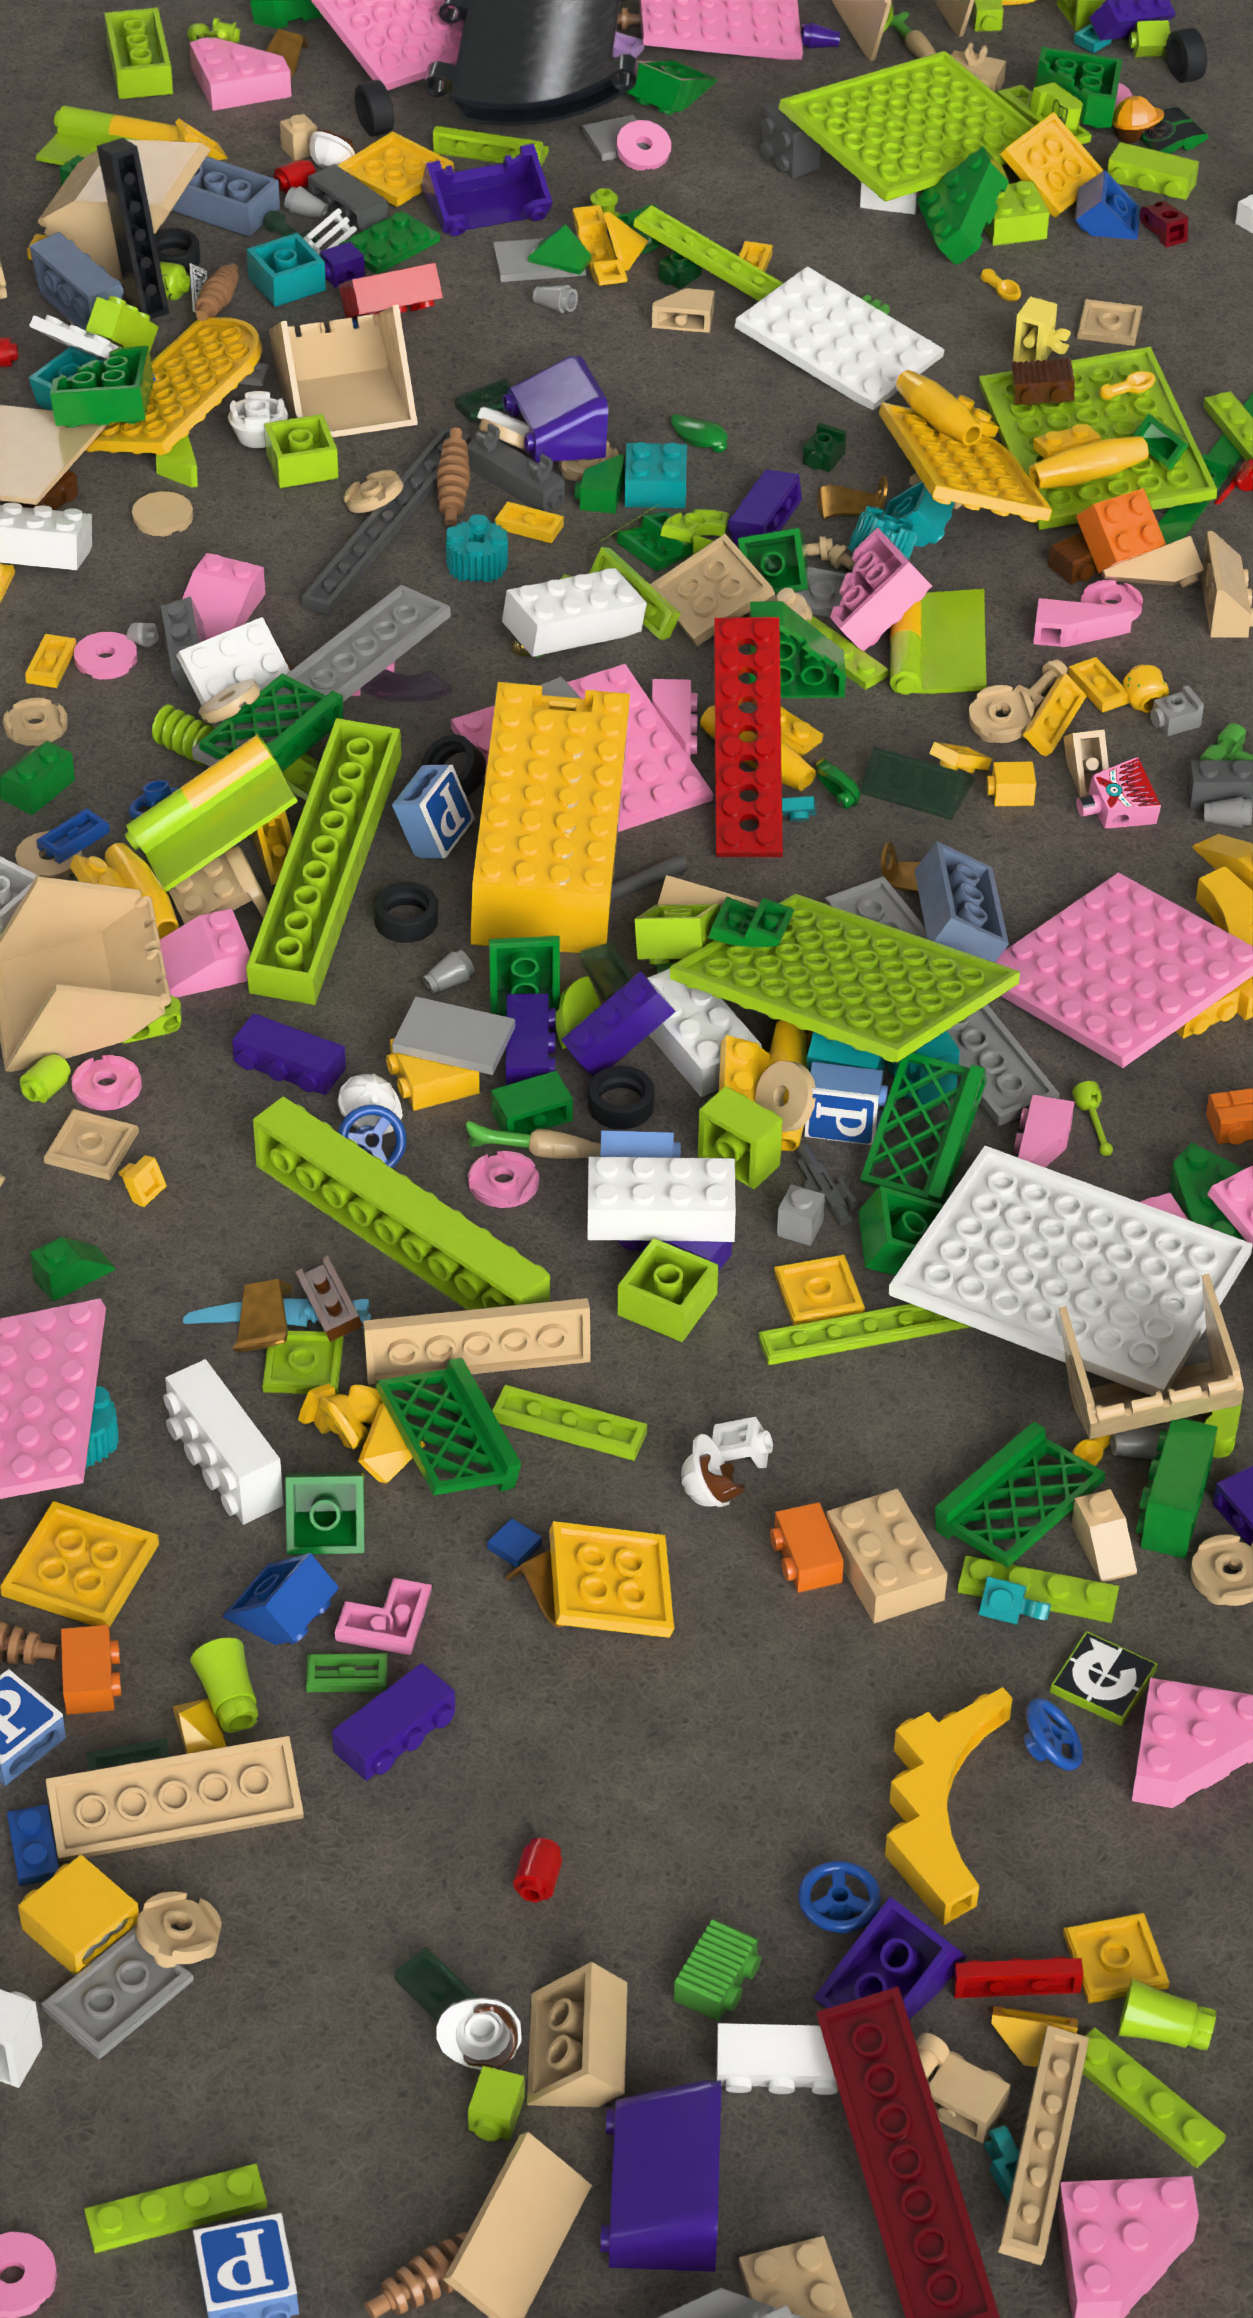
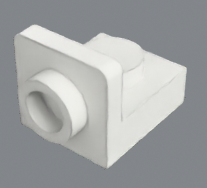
M756 1417L714 1425L712 1440L718 1447L724 1461L751 1457L758 1468H766L768 1454L773 1449V1442L770 1433L764 1430Z

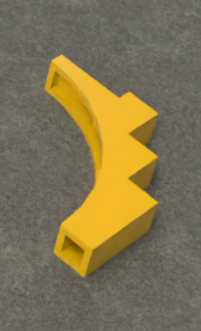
M1226 866L1200 877L1198 880L1196 902L1211 917L1215 926L1253 946V891ZM1253 976L1175 1032L1184 1039L1192 1034L1200 1035L1210 1025L1220 1020L1226 1022L1233 1018L1236 1013L1245 1021L1252 1018Z
M1003 1687L991 1694L979 1696L973 1704L958 1712L948 1713L940 1722H937L927 1712L916 1719H907L895 1731L894 1752L909 1769L902 1771L891 1781L889 1803L905 1822L897 1824L887 1834L885 1856L943 1926L977 1907L979 1884L962 1861L952 1837L947 1800L954 1777L969 1753L988 1734L1010 1720L1013 1698Z

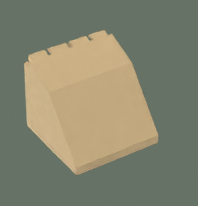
M832 0L865 57L869 61H874L892 4L891 0ZM934 0L953 32L958 37L963 36L975 0Z
M128 140L138 146L154 235L160 225L164 223L211 149L204 144L198 142ZM95 151L75 166L70 176L38 219V223L40 226L46 227L44 233L48 236L60 232L68 240H72L77 248L83 253H87L91 260L98 266H102L113 279H118L123 284L98 151Z
M392 305L378 314L357 317L358 328L356 329L353 327L352 318L329 321V333H325L323 322L300 325L301 337H296L294 326L288 327L287 321L279 322L269 329L270 346L278 382L291 419L323 414L333 438L418 425L399 305Z
M40 876L35 877L0 936V1042L5 1071L12 1072L30 1069L42 1057L51 1054H57L67 1059L124 1042L165 1014L164 1007L171 1002L168 981L165 978L166 970L162 951L159 950L161 944L157 924L154 922L156 918L151 897L144 896L140 898L141 892L138 889Z
M1209 1274L1202 1275L1209 1361L1182 1367L1163 1398L1161 1391L1155 1392V1396H1151L1117 1382L1090 1388L1067 1307L1059 1308L1070 1396L1075 1412L1089 1439L1241 1405L1244 1388L1240 1368Z

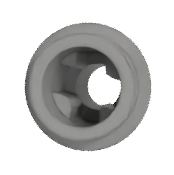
M301 186L298 188L291 187L284 201V207L289 209V212L292 214L322 219V215H325L328 210L327 203H324Z
M569 285L537 286L533 292V301L564 314L565 311L573 312L575 310L578 294Z
M1244 796L1205 803L1204 820L1213 824L1243 829V825H1252V799H1244Z
M459 950L456 953L451 951L422 977L424 986L427 989H431L430 992L432 994H435L438 991L440 992L469 981L470 976L475 973V969L464 951Z
M1154 1424L1111 1434L1110 1446L1112 1454L1114 1456L1120 1455L1152 1460L1157 1457V1454H1162L1156 1452L1161 1430L1167 1429L1165 1426Z

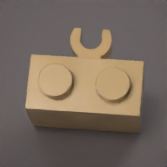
M969 43L965 52L954 50L951 56L996 94L997 91H1000L1005 79V60L986 57L988 49L984 45L980 54H976L973 51V43Z

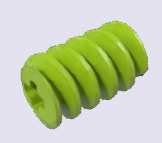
M167 704L159 710L154 719L152 737L157 744L165 746L181 756H185L188 760L195 761L198 765L205 766L206 764L193 758L192 748L212 732L215 727L209 724L206 725L204 721L196 720L194 716L186 715L184 711L176 710L174 706Z

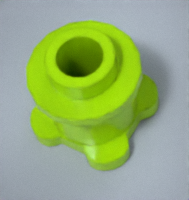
M214 18L212 31L225 28L227 36L223 40L239 44L241 29L237 28V22L229 24L220 22L219 18Z
M601 188L592 193L590 201L593 206L600 205L603 213L610 212L616 217L621 215L615 212V205L618 203L616 193L608 188Z

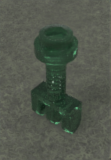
M271 210L263 219L265 228L270 233L276 230L284 236L298 233L304 239L311 232L308 229L300 234L285 223V215L280 211ZM316 235L312 239V241L315 244L321 238L318 235Z

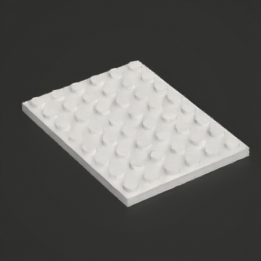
M984 1146L890 1283L889 1295L1065 1363L1059 1308L1066 1306L1086 1371L1151 1396H1155V1392L1161 1391L1163 1398L1206 1329L1202 1275H1210L1220 1306L1250 1257L1252 1243Z

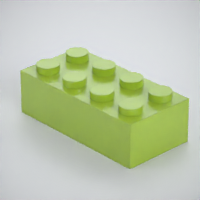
M158 8L104 13L107 45L119 99L173 94L171 63Z

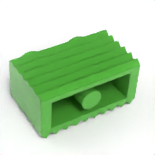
M712 1919L702 1938L699 1939L698 1944L695 1946L694 1951H692L691 1956L688 1957L683 1969L680 1970L679 1976L676 1977L674 2001L717 2021H720L726 2009L733 2012L740 2001L743 1991L740 1986L745 1977L753 1979L759 1969L762 1957L757 1954L758 1939Z

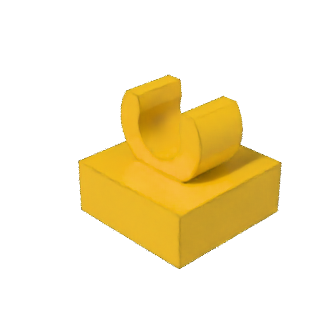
M145 1155L136 1164L128 1163L118 1172L124 1180L125 1188H127L132 1201L141 1207H145L167 1186L155 1157Z

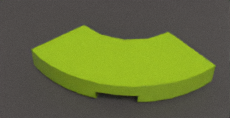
M707 509L694 510L682 516V513H677L664 522L660 536L688 543L692 542L694 535L722 536L725 534L730 514Z
M589 976L578 979L560 995L559 1009L555 1012V1023L562 1049H567L561 1039L601 1006Z

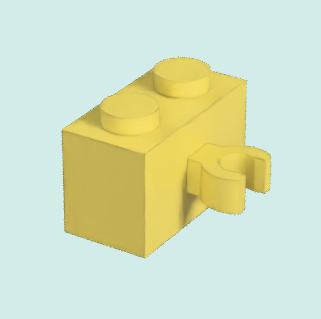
M1029 297L1017 314L1013 361H1022L1024 363L1026 360L1028 362L1032 360L1036 362L1039 359L1042 362L1049 357L1052 351L1058 354H1065L1067 352L1069 344L1062 343L1060 340L1067 341L1071 332L1066 329L1055 331L1056 303Z

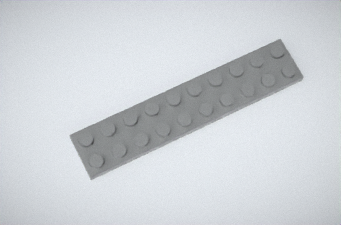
M400 585L287 673L286 676L324 695L329 694L333 690L343 695L344 702L450 618V606ZM282 687L275 693V695L294 694L293 691ZM306 702L300 703L301 708H311L316 703ZM296 703L277 705L278 710L297 709ZM273 706L258 707L255 713L274 711ZM298 719L280 720V726L292 725ZM275 721L257 722V728L276 726ZM238 724L234 727V730L253 728V724ZM278 736L261 738L265 743L272 742ZM251 738L237 739L236 745H243ZM232 740L217 741L214 745L218 747L232 746ZM199 743L192 748L193 758L210 767L219 761L199 750Z
M884 876L825 897V904L927 939L925 926ZM988 1004L948 1029L949 1034L960 1050L959 1065L970 1068L972 1064L985 1068L987 1083L980 1104L997 1126L1021 1118L1022 1109L1030 1108L1032 1095L1059 1099L1060 1093Z

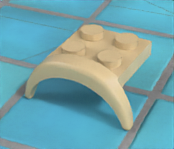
M238 845L231 847L169 890L184 924L200 915L231 908L235 910L252 900L264 919L269 905L247 858Z

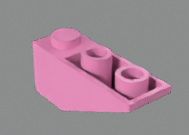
M1039 598L1034 644L1068 647L1130 633L1133 608Z
M653 679L652 704L691 759V754H697V735H691V733H697V714H691V712H697V693H691V680Z
M1032 1095L1030 1108L1022 1109L1019 1129H1024V1133L1017 1132L1014 1154H1019L1018 1158L1046 1168L1067 1148L1075 1102Z

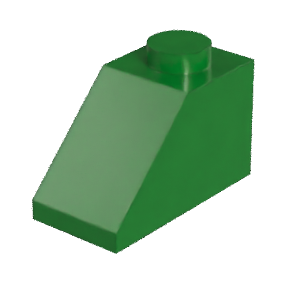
M619 454L584 470L582 481H577L575 486V500H580V510L616 514L625 479V455Z
M60 1237L30 1252L33 1279L52 1302L115 1270V1266L96 1245L65 1237Z

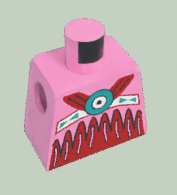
M1139 757L1096 773L1091 779L1089 795L1076 799L1079 815L1084 817L1097 814L1105 829L1156 824L1161 808Z

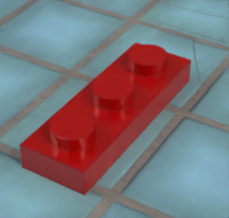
M1056 1956L1041 1960L1012 1958L1007 1961L984 1962L981 1960H969L965 1963H955L953 1976L954 1998L1081 1993L1084 1974L1082 1958Z

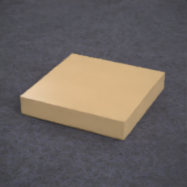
M1085 299L1077 339L1135 346L1142 307Z
M73 1109L46 1152L44 1163L111 1180L139 1133V1128L137 1125Z

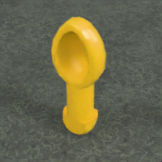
M984 269L981 272V280L995 288L1001 299L1017 301L1021 297L1020 287L1013 280H1002L995 275L992 269Z
M1147 371L1131 373L1123 382L1102 386L1099 391L1100 397L1104 400H1110L1114 396L1128 392L1143 393L1153 386L1155 375Z
M1111 1434L1082 1440L1075 1446L1072 1453L1096 1466L1102 1460L1104 1449L1110 1445Z

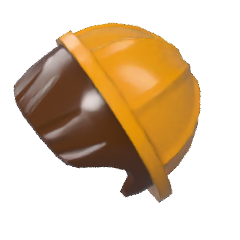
M1129 96L1117 105L1113 114L1112 125L1114 126L1117 138L1124 143L1137 142L1145 130H1154L1155 124L1164 118V112L1160 108L1153 107L1142 96Z

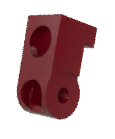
M1166 201L1157 202L1152 206L1146 205L1141 207L1139 213L1141 223L1160 237V243L1165 248L1188 241V216Z

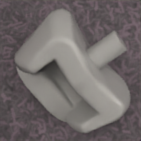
M132 623L127 631V639L140 646H152L159 639L156 624Z

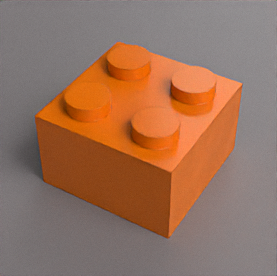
M1144 488L1095 503L1076 515L1098 573L1166 546Z

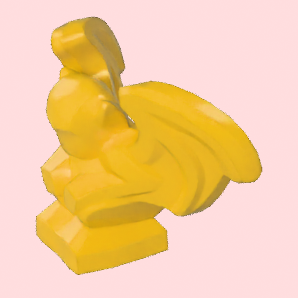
M328 1383L308 1392L298 1421L303 1424L314 1422L321 1434H326L331 1430L333 1433L338 1434L345 1447L355 1449L365 1442L369 1434L367 1428L362 1423L372 1426L380 1404H383V1401L377 1390L372 1387L358 1384L352 1385L347 1396L343 1394L336 1395L335 1388Z

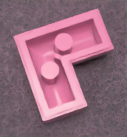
M393 1578L384 1608L345 1601L335 1629L336 1642L411 1655L432 1592V1585Z

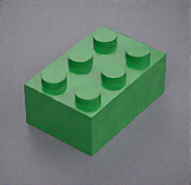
M1181 1418L1172 1420L1168 1431L1161 1430L1156 1452L1162 1454H1157V1457L1152 1459L1148 1480L1153 1481V1483L1149 1482L1148 1487H1144L1139 1509L1146 1510V1512H1140L1136 1527V1533L1142 1535L1140 1548L1186 1559L1210 1475L1218 1430L1217 1426Z

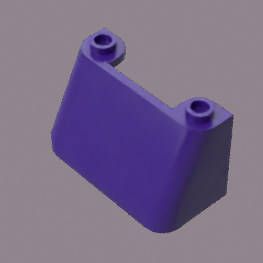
M534 143L520 146L521 153L513 159L511 155L505 156L504 163L453 172L452 166H446V169L443 170L440 161L426 163L421 186L425 199L443 232L446 234L450 233L451 236H458L466 230L529 218L532 221L544 219L551 209L552 199Z
M569 356L508 388L507 394L503 395L504 411L508 412L513 418L518 417L521 412L529 426V433H525L524 445L525 450L531 453L535 462H540L541 454L551 458L552 461L606 458L608 404L604 393L582 356Z
M701 2080L616 2100V2108H607L606 2135H614L610 2225H601L600 2252H609V2268L716 2272L721 2080Z

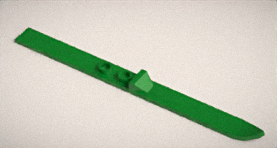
M1253 393L1243 405L1252 418ZM1224 433L1208 455L1202 454V458L1217 491L1242 457ZM1211 500L1169 508L1158 523L1166 545L1185 538Z

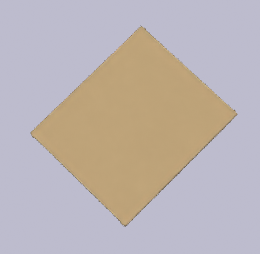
M0 405V501L37 505L107 425L81 424L74 428L55 426L52 410Z

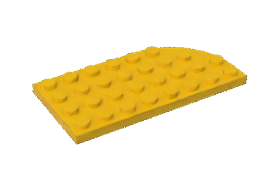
M208 317L205 321L197 319L151 362L156 380L152 384L146 420H141L134 424L111 422L85 451L132 452L133 454L155 453L156 455H164L170 452L181 438L189 434L191 428L202 421L213 407L219 405L230 391L238 387L240 381L254 371V367L262 354V344L255 327L245 321L234 318Z
M881 403L880 417L935 501L942 504H951V501L958 502L971 510H980V507L987 508L1000 516H1008L1009 513L1016 514L1029 522H1037L1038 519L1049 521L1052 512L1051 507L1014 455L1002 444L989 436L982 435L976 444L967 446L938 431L912 408Z

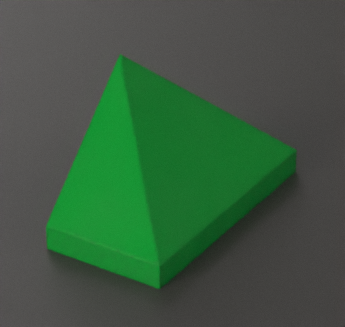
M566 224L541 240L528 256V262L578 275L582 274L592 260L590 252Z
M1149 413L1132 436H1142L1147 443L1148 453L1170 470L1189 445L1185 437Z

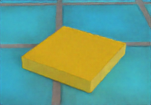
M845 1255L774 1267V1275L793 1325L865 1312V1306Z
M1144 1913L1064 1928L1063 1935L1071 1958H1082L1084 1971L1082 1989L1088 2004L1126 1997L1132 1978L1158 1990L1169 1988L1170 1982Z

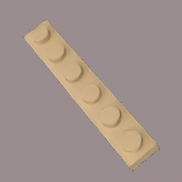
M1047 2026L1043 2037L998 2253L1042 2265L1045 2258L1089 2037Z

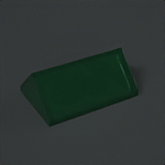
M874 747L860 793L952 820L972 787L975 778L960 771Z

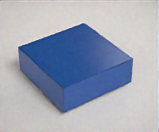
M512 1518L487 1542V1549L517 1568L542 1545V1537Z

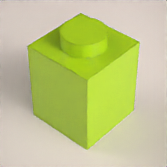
M1002 0L974 1L972 18L975 31H1002Z
M1169 20L1136 22L1134 31L1129 34V46L1134 48L1135 57L1166 56V41L1170 34Z
M483 2066L468 2108L469 2131L475 2132L479 2138L486 2141H497L499 2138L511 2140L525 2098V2076Z

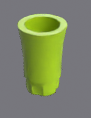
M219 1638L199 1647L192 1654L190 1663L203 1684L214 1715L219 1718L222 1729L227 1733H234L253 1727L257 1723L258 1717L257 1700L250 1682L242 1641L236 1638Z
M1132 1978L1122 2010L1118 2036L1143 2038L1183 2048L1190 2046L1207 2051L1215 2025L1216 2011L1211 2008L1197 2006L1198 2003L1163 1992Z

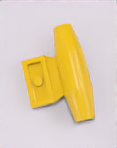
M906 370L898 376L896 380L897 390L910 407L938 431L967 446L976 444L982 435L995 438L999 426L990 420L991 414L982 409L975 408V402L964 395H959L956 398L937 382L912 370Z
M1077 424L1070 429L1058 432L1051 431L1043 436L1033 438V449L1044 460L1029 467V478L1037 489L1070 487L1115 475L1148 458V446L1142 436L1101 440V436L1088 424Z
M712 705L702 715L700 727L714 740L715 705ZM781 707L782 784L801 792L814 781L816 775L815 769L802 756L821 743L824 734ZM745 731L739 735V738L743 742L750 743L756 740L757 735L751 731ZM743 761V763L754 770L758 767L753 761Z
M116 843L111 845L105 852V861L95 856H90L89 858L74 856L70 868L79 882L138 889L141 892L140 898L144 896L151 897L156 918L154 922L157 924L159 939L164 938L179 928L168 894L149 865L126 844Z
M780 1020L776 1024L769 1053L759 1047V1043L726 1035L721 1041L719 1091L727 1086L755 1102L758 1082L770 1065L779 1061L800 1063L807 1068L808 1049L805 1031L797 1028L794 1024ZM788 1089L785 1090L783 1095L784 1105L789 1099ZM804 1125L795 1131L782 1132L781 1151H795L800 1145Z

